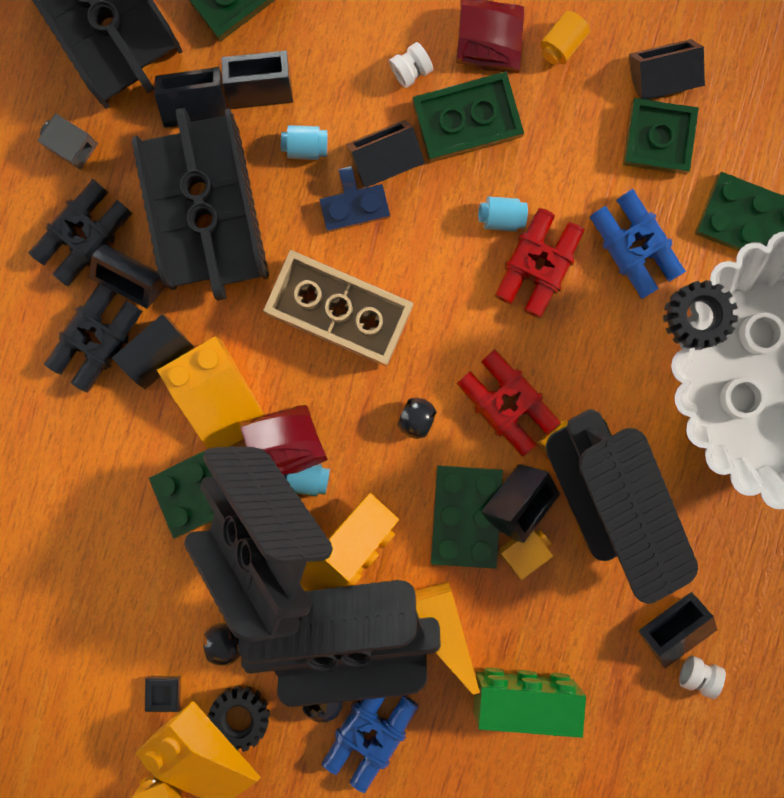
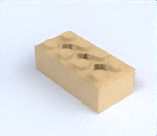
M290 250L263 312L271 318L387 367L414 303ZM311 290H315L316 300L305 304L304 298L301 297L302 294H309ZM345 303V309L348 310L347 313L335 317V313L331 308ZM371 315L375 316V323L379 324L377 328L371 327L370 330H365L364 324L361 323L362 319L368 320Z

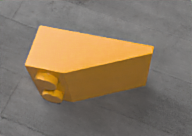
M216 336L157 370L173 399L207 449L229 447L237 444L244 439L240 428L241 421L245 420L248 422L265 415L223 341Z
M444 582L415 590L416 610L419 618L433 617L440 626L441 647L436 654L473 695L480 693L449 583Z
M194 701L160 727L135 753L142 761L143 766L152 772L157 779L199 798H235L261 778Z

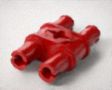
M538 208L526 233L523 232L518 236L519 242L509 261L505 262L506 273L495 294L497 299L512 304L524 279L533 281L536 286L524 311L541 319L553 294L561 291L560 285L569 267L575 263L573 254L585 231L581 226L568 222L556 246L550 247L546 245L544 239L555 215L543 208ZM542 257L545 259L543 262L545 266L537 270L534 268L536 265L534 260Z
M494 349L481 363L500 383L498 385L499 389L496 392L493 390L490 392L471 371L456 384L475 404L473 407L475 409L474 412L476 414L479 412L495 430L494 434L499 437L503 435L523 457L536 446V443L517 423L519 421L518 417L521 414H528L546 435L552 432L561 421L542 401L544 398L541 392L538 393L523 377V372L518 369L514 370ZM518 393L516 400L513 402V405L516 407L514 410L508 408L498 412L504 403L501 398L503 395L510 397Z

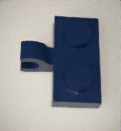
M352 166L339 169L344 193L319 199L328 233L390 218L383 184L357 190Z

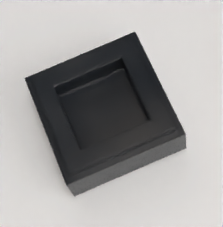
M147 676L145 678V712H178L180 710L181 676Z

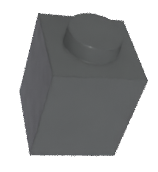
M56 113L51 120L44 123L40 131V138L38 139V142L46 149L79 170L83 168L98 145L88 133Z

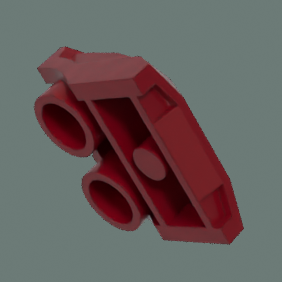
M460 0L461 10L456 63L475 66L488 71L519 73L524 7L517 4L488 0Z
M307 405L273 412L248 422L245 420L241 421L240 428L246 446L266 451L283 475L299 473L328 460Z

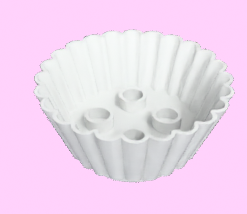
M779 232L772 236L767 246L761 243L746 244L740 249L735 262L726 261L715 266L711 272V285L714 286L719 283L724 286L721 291L723 293L730 291L733 295L729 299L730 303H737L738 309L733 310V315H738V322L732 323V327H735V330L732 334L726 336L728 339L723 343L702 350H695V348L687 349L683 347V343H679L682 350L673 357L671 368L675 378L682 383L675 393V404L683 415L689 417L686 428L688 438L694 445L705 448L706 462L710 469L717 474H729L734 488L739 493L746 496H754L760 493L768 506L782 510L784 509V232ZM694 302L690 305L691 316L687 317L689 323L696 329H707L713 321L711 308L703 302Z

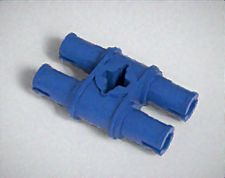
M632 189L616 200L632 224L629 226V230L620 229L607 206L602 207L589 218L604 239L602 243L603 249L608 250L620 269L618 271L619 274L628 277L640 298L643 299L659 289L643 265L646 262L644 259L647 257L650 259L654 258L668 282L677 278L686 270L671 249L673 245L672 239H668L655 219L657 217L656 214L648 213L635 190ZM646 239L641 247L629 249L634 241Z
M402 696L388 719H383L376 713L385 698L365 699L352 703V710L342 726L335 731L336 740L323 759L322 766L327 771L337 775L351 752L357 750L363 754L364 758L349 782L356 790L366 793L379 770L389 766V759L399 743L405 740V729L419 708L418 703L408 696ZM372 729L376 730V737L372 736L369 740L364 738L365 732L369 733Z

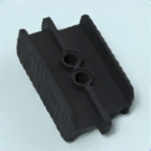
M32 0L88 89L106 109L110 107L106 100L138 80L147 93L154 90L153 85L142 68L176 48L179 54L183 52L169 24L153 0ZM106 18H113L109 25L101 26Z
M185 108L176 109L180 133L144 141L138 136L132 138L133 153L136 159L135 163L138 169L140 188L143 193L142 198L145 203L144 208L147 213L146 218L149 223L148 227L151 233L158 275L162 283L171 290L177 289V286L210 279L214 298L218 301L226 299L224 285L260 277L268 279L269 275L242 140L239 135V127L230 109H225L224 116L195 122L190 121ZM198 182L205 183L206 186L203 193L191 195V188L194 184ZM204 214L212 215V222L208 227H197V221L200 216Z
M592 409L573 417L568 421L567 426L551 434L546 442V453L591 554L600 561H609L618 557L634 596L643 603L657 602L692 582L698 572V562L645 435L634 428H626L612 435L601 414Z
M229 446L209 448L205 451L203 460L214 477L204 478L200 489L215 514L209 531H196L186 536L184 542L186 550L190 554L195 567H197L207 589L215 600L214 602L235 637L245 641H260L291 636L298 631L300 625L298 617L308 615L312 605L300 585L306 563L328 559L333 550L331 542L327 539L325 533L322 532L320 526L315 522V519L306 509L304 503L301 502L299 496L296 495L290 483L285 479V476L280 472V469L266 451L255 447Z
M402 580L305 591L312 605L308 615L298 617L300 625L295 634L260 641H245L239 638L238 651L241 656L242 668L250 674L274 671L278 676V698L288 707L405 696L418 693L427 682L426 654L436 653L441 647L438 621L433 617L419 618L416 610L415 590L410 583Z

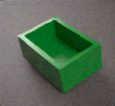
M488 667L484 669V672L476 671V680L480 693L474 694L473 713L479 730L583 738L586 695L575 680L570 679L571 676L568 674L551 673L550 677H540L534 671L519 670L517 675L504 674L503 669Z

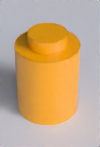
M565 11L540 43L543 57L554 65L557 63L565 64L589 35L590 27L587 22L577 13Z

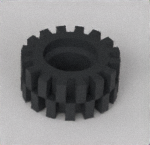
M705 280L701 283L699 281L693 282L673 293L670 297L671 301L666 303L664 310H667V315L663 316V322H668L669 325L666 328L667 333H673L675 336L672 340L676 344L683 343L684 348H695V350L713 347L727 340L726 336L732 334L735 330V327H732V323L738 322V315H733V310L738 309L737 303H730L729 299L733 297L730 291L723 293L721 290L724 286L719 283L713 286L711 285L712 281ZM694 302L707 304L713 312V321L705 330L694 328L688 321L687 311Z
M237 685L230 690L229 687L222 694H219L210 707L207 717L237 751L242 748V752L249 750L250 746L254 748L259 743V740L263 738L269 724L270 709H267L268 703L266 699L262 700L260 698L261 693L258 690L254 693L251 691L252 687L246 686L245 689H241V685ZM236 706L247 709L251 715L250 726L244 730L231 728L226 720L228 710Z

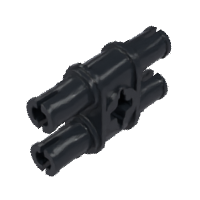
M94 179L91 180L74 201L70 199L65 202L67 205L51 223L48 222L45 229L47 232L28 252L36 261L45 266L63 244L65 246L68 244L71 247L69 249L71 253L52 273L60 282L68 287L87 265H91V256L98 248L115 242L114 239L116 237L114 234L133 214L121 202L116 200L99 221L94 220L93 222L90 219L92 217L90 213L109 193ZM74 226L81 228L87 239L80 238Z
M99 283L84 306L79 305V307L75 308L76 313L63 332L60 331L58 333L60 341L44 362L47 368L62 375L76 352H84L87 359L70 383L86 393L90 391L102 371L112 367V357L120 351L124 343L127 344L129 342L127 334L143 313L141 309L126 300L111 324L106 323L105 325L102 323L103 319L100 317L117 293ZM86 331L94 332L101 344L93 343Z

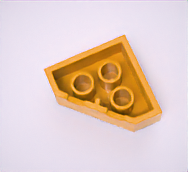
M369 493L327 538L333 547L331 556L323 561L306 563L300 581L303 590L314 591L354 586L362 577L360 573L363 571V568L366 570L378 557L379 554L375 549L378 546L383 549L394 537L395 533L391 529L399 519Z

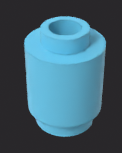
M288 125L287 132H281V152H287L288 159L319 160V157H327L328 130H320L319 126Z
M487 196L486 202H481L479 205L478 221L484 223V229L516 232L517 229H524L526 226L528 205L526 202H520L517 198Z
M318 464L299 473L285 474L284 476L296 494L317 497L318 494L326 495L330 469L322 468V464Z

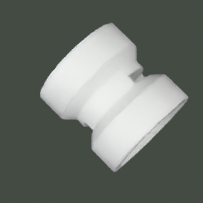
M418 42L409 46L405 54H398L389 59L392 72L404 88L414 84L415 78L418 76H426L434 69L428 54Z
M691 655L682 666L679 684L690 691L697 689L703 696L713 700L719 696L723 689L726 672L720 666L715 664L708 666L704 664L702 659Z

